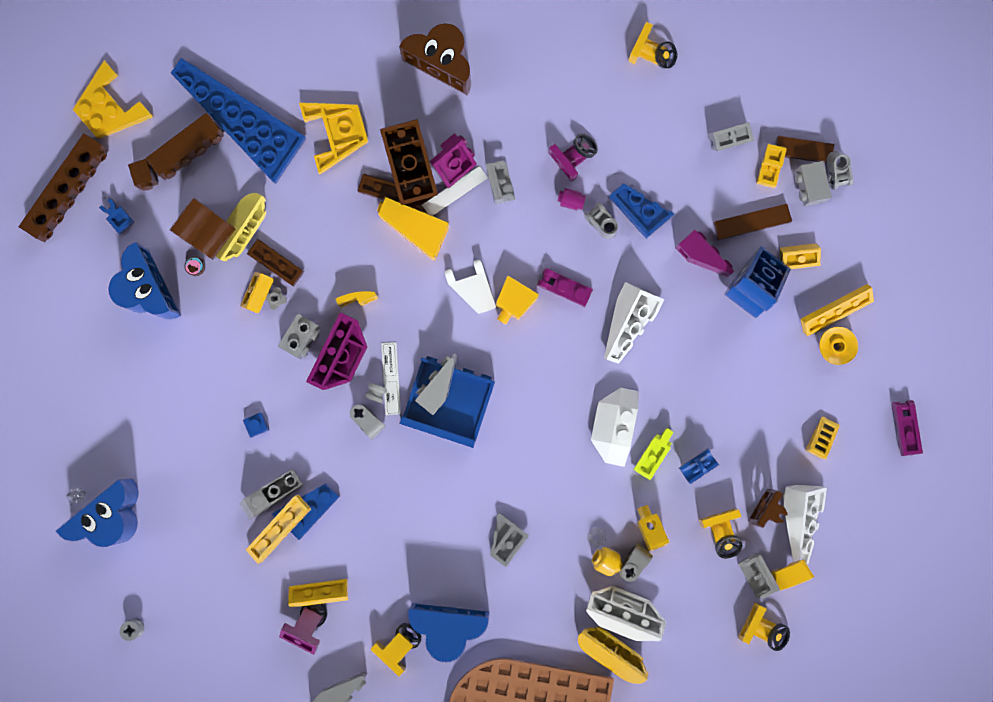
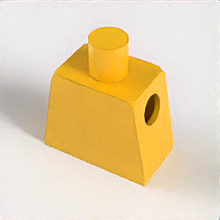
M507 276L496 302V307L502 310L496 319L505 325L511 316L519 320L538 299L539 294Z
M648 505L638 508L641 519L638 520L637 524L648 552L668 545L670 542L658 514L652 515ZM652 523L654 529H648L646 524Z

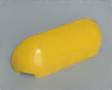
M601 627L585 628L580 633L578 644L581 649L614 674L627 682L635 684L643 683L648 679L649 673L646 672L642 656Z

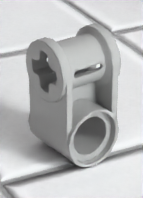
M839 151L831 152L826 160L830 188L835 190L839 186L852 185L853 175L850 157ZM841 157L840 163L836 165L837 159Z
M598 202L594 209L584 214L587 222L603 238L612 239L616 235L618 223L601 203ZM611 225L614 231L606 232L604 226Z
M355 405L351 408L350 417L371 440L386 427L365 406ZM356 409L364 410L362 412V414L364 415L362 418L355 417L357 414L355 412Z
M636 543L622 563L619 571L620 577L628 582L635 581L643 569L650 563L653 555ZM626 568H627V569H631V572H632V575H631V576H630V575H627V576H626V574H627V573L625 572V569H626Z

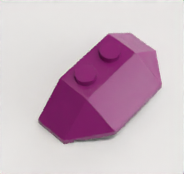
M341 312L339 313L306 380L307 383L321 390H327L352 381L368 348L358 320Z

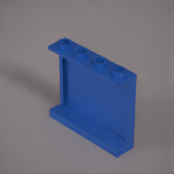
M427 356L426 359L421 358V364L404 415L401 417L399 424L474 448L495 381H492L491 376L481 374V377L473 375L474 371L463 368L462 371L454 368L448 397L435 414L432 415L415 401L419 396L416 392L423 384L427 386L430 383L428 379L435 370L439 372L443 366L437 363L438 359L430 356Z

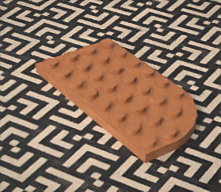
M496 658L482 662L470 669L456 684L449 702H610L614 678L516 659Z

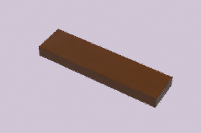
M363 173L357 190L358 193L384 200L386 197L400 203L395 183ZM433 197L404 205L427 213L422 205Z
M783 204L714 221L713 225L717 240L719 241L792 222L788 204Z

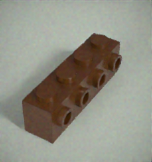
M206 112L147 156L146 160L162 179H171L178 170L189 166L194 158L203 155L210 146L218 144L225 135Z

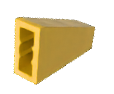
M385 197L384 202L381 201L377 209L380 219L431 260L435 261L449 230V223Z

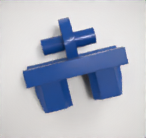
M706 449L680 466L679 470L688 483L692 484L719 464L710 450Z

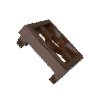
M766 489L748 522L764 528L768 520L774 523H783L784 521L779 515H788L785 507L778 504L783 493L778 490Z

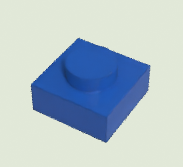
M261 412L243 420L250 438L269 431Z

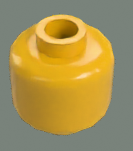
M602 547L593 554L592 563L596 571L607 576H612L620 571L622 562L618 552Z

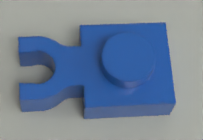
M110 198L107 200L111 204L109 209H106L103 205L99 208L106 214H109L106 220L117 233L121 234L134 221L122 207L117 209L116 203Z

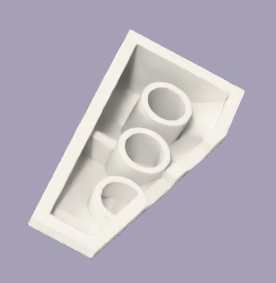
M624 283L616 301L604 356L606 360L620 363L632 348L633 340L638 334L640 336L643 334V328L648 321L652 322L664 299L632 284Z
M792 485L785 488L783 493L784 507L788 513L785 518L793 562L804 559L806 564H809L814 546L812 536L819 528V524L816 522L819 512L823 513L827 487Z

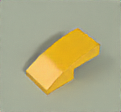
M771 144L767 145L756 184L772 188L777 186L787 148Z
M361 291L349 293L335 299L338 306L342 308L355 301L364 306L378 299V296L375 292Z
M804 559L791 562L786 567L771 571L780 590L799 585L814 577Z

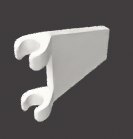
M481 260L474 261L477 275L455 281L451 269L446 270L445 276L448 284L478 314L496 308Z

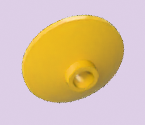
M833 327L821 336L819 350L827 362L834 365H844L855 358L858 352V341L850 330L844 327ZM835 343H837V344L839 345V349H838V350H835V349H834V344H835Z

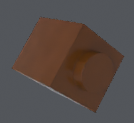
M146 159L128 164L135 187L147 191L152 189L153 186L158 185L155 171Z

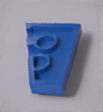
M624 183L609 196L612 202L646 239L675 214L670 210L663 209L655 201L651 202L646 199L643 194Z
M327 484L302 496L301 498L309 505L311 510L291 530V533L300 540L340 496ZM284 507L271 514L276 517Z

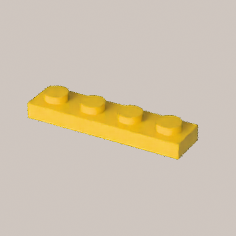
M866 284L801 318L803 333L809 336L874 302L872 287Z
M295 495L248 546L246 551L257 564L262 563L311 510L309 505L300 495Z

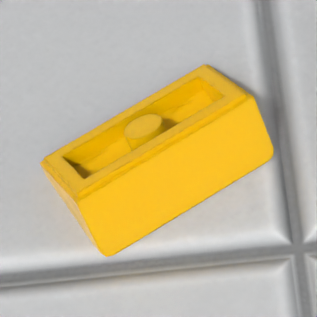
M816 243L779 248L781 262L791 269L820 266L821 247Z
M255 272L240 307L259 313L273 283V278Z

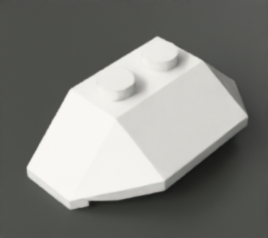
M620 387L598 402L591 441L605 463L625 466L638 412L639 391Z
M615 586L594 591L590 595L586 612L600 627L635 641L662 640L666 621L660 616L650 600Z

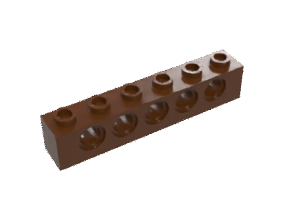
M83 133L18 227L44 243L53 235V230L63 221L65 213L74 205L78 194L83 192L87 181L95 175L97 167L106 159L109 150ZM90 155L89 160L85 161V157ZM79 170V174L74 177V173ZM68 186V190L63 193V189ZM57 201V206L52 208L53 203ZM46 217L45 223L42 224V219Z

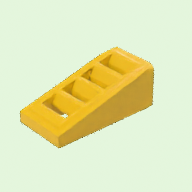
M822 416L805 451L826 460L840 425ZM824 423L832 427V431L824 428ZM821 430L829 434V437L820 434ZM818 438L825 440L826 443L823 444L822 442L818 441ZM815 445L821 446L823 448L822 451L815 448Z

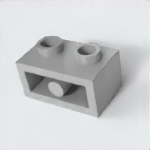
M823 161L801 165L795 170V181L799 183L800 187L799 198L803 202L804 207L824 203L832 198Z
M297 314L278 347L298 359L305 358L311 349L309 347L311 342L316 341L321 332L319 329L321 327L302 315Z

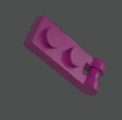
M544 268L542 272L544 275L537 283L538 287L585 308L593 289L555 273L548 268ZM550 278L555 280L553 286L548 284Z
M907 400L905 403L893 402L892 411L895 416L901 456L923 454L914 401ZM906 410L908 412V416L903 417V411Z

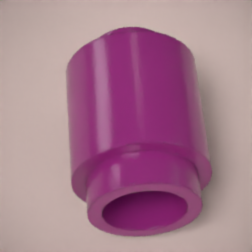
M565 188L564 191L560 190L557 202H561V207L576 211L578 209L582 210L586 195H582V192Z

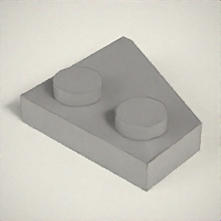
M498 513L490 556L507 567L530 535L501 513Z

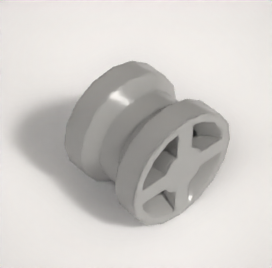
M369 382V390L365 393L364 397L382 403L383 394L387 392V389Z
M139 619L126 621L120 627V636L126 641H132L140 637L144 632V624Z

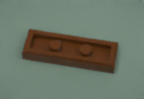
M778 136L776 139V146L787 148L785 154L787 158L827 163V156L834 151V144L784 136Z
M259 239L255 241L247 252V255L293 287L305 272Z

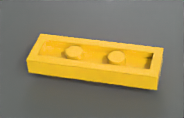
M347 579L289 586V607L348 600Z

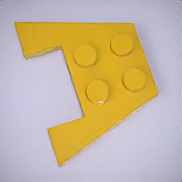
M105 60L73 108V111L98 139L153 118L140 101L127 112H124L105 90L104 87L118 77Z
M299 103L304 122L323 118L332 151L314 155L319 175L369 142L358 105Z

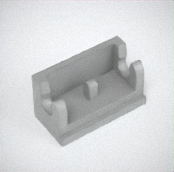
M749 122L708 134L709 140L713 141L712 149L717 151L754 141Z
M505 161L486 164L495 205L515 200Z
M755 553L738 562L757 598H766L780 590L760 554Z

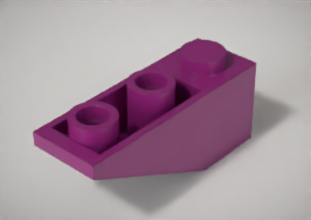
M692 231L676 246V250L692 264L726 277L734 272L732 264L726 259L723 260L719 255L718 249L713 245L710 246L706 241L705 235L700 231Z

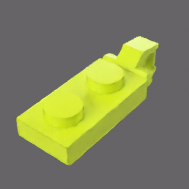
M665 428L661 436L656 434L633 470L651 480L671 448L672 443L669 439L674 432Z

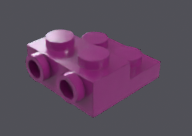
M455 133L440 145L442 151L429 161L447 188L453 186L477 165L473 158L475 154L469 147H466L468 143L462 135L457 136Z

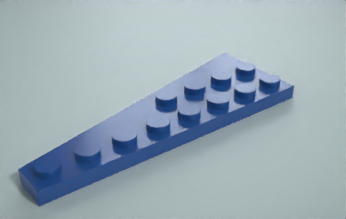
M181 58L171 74L267 177L276 184L305 142L306 137Z

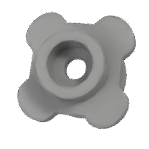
M275 287L271 293H268L265 299L269 302L272 310H276L287 302V298L281 294V289Z

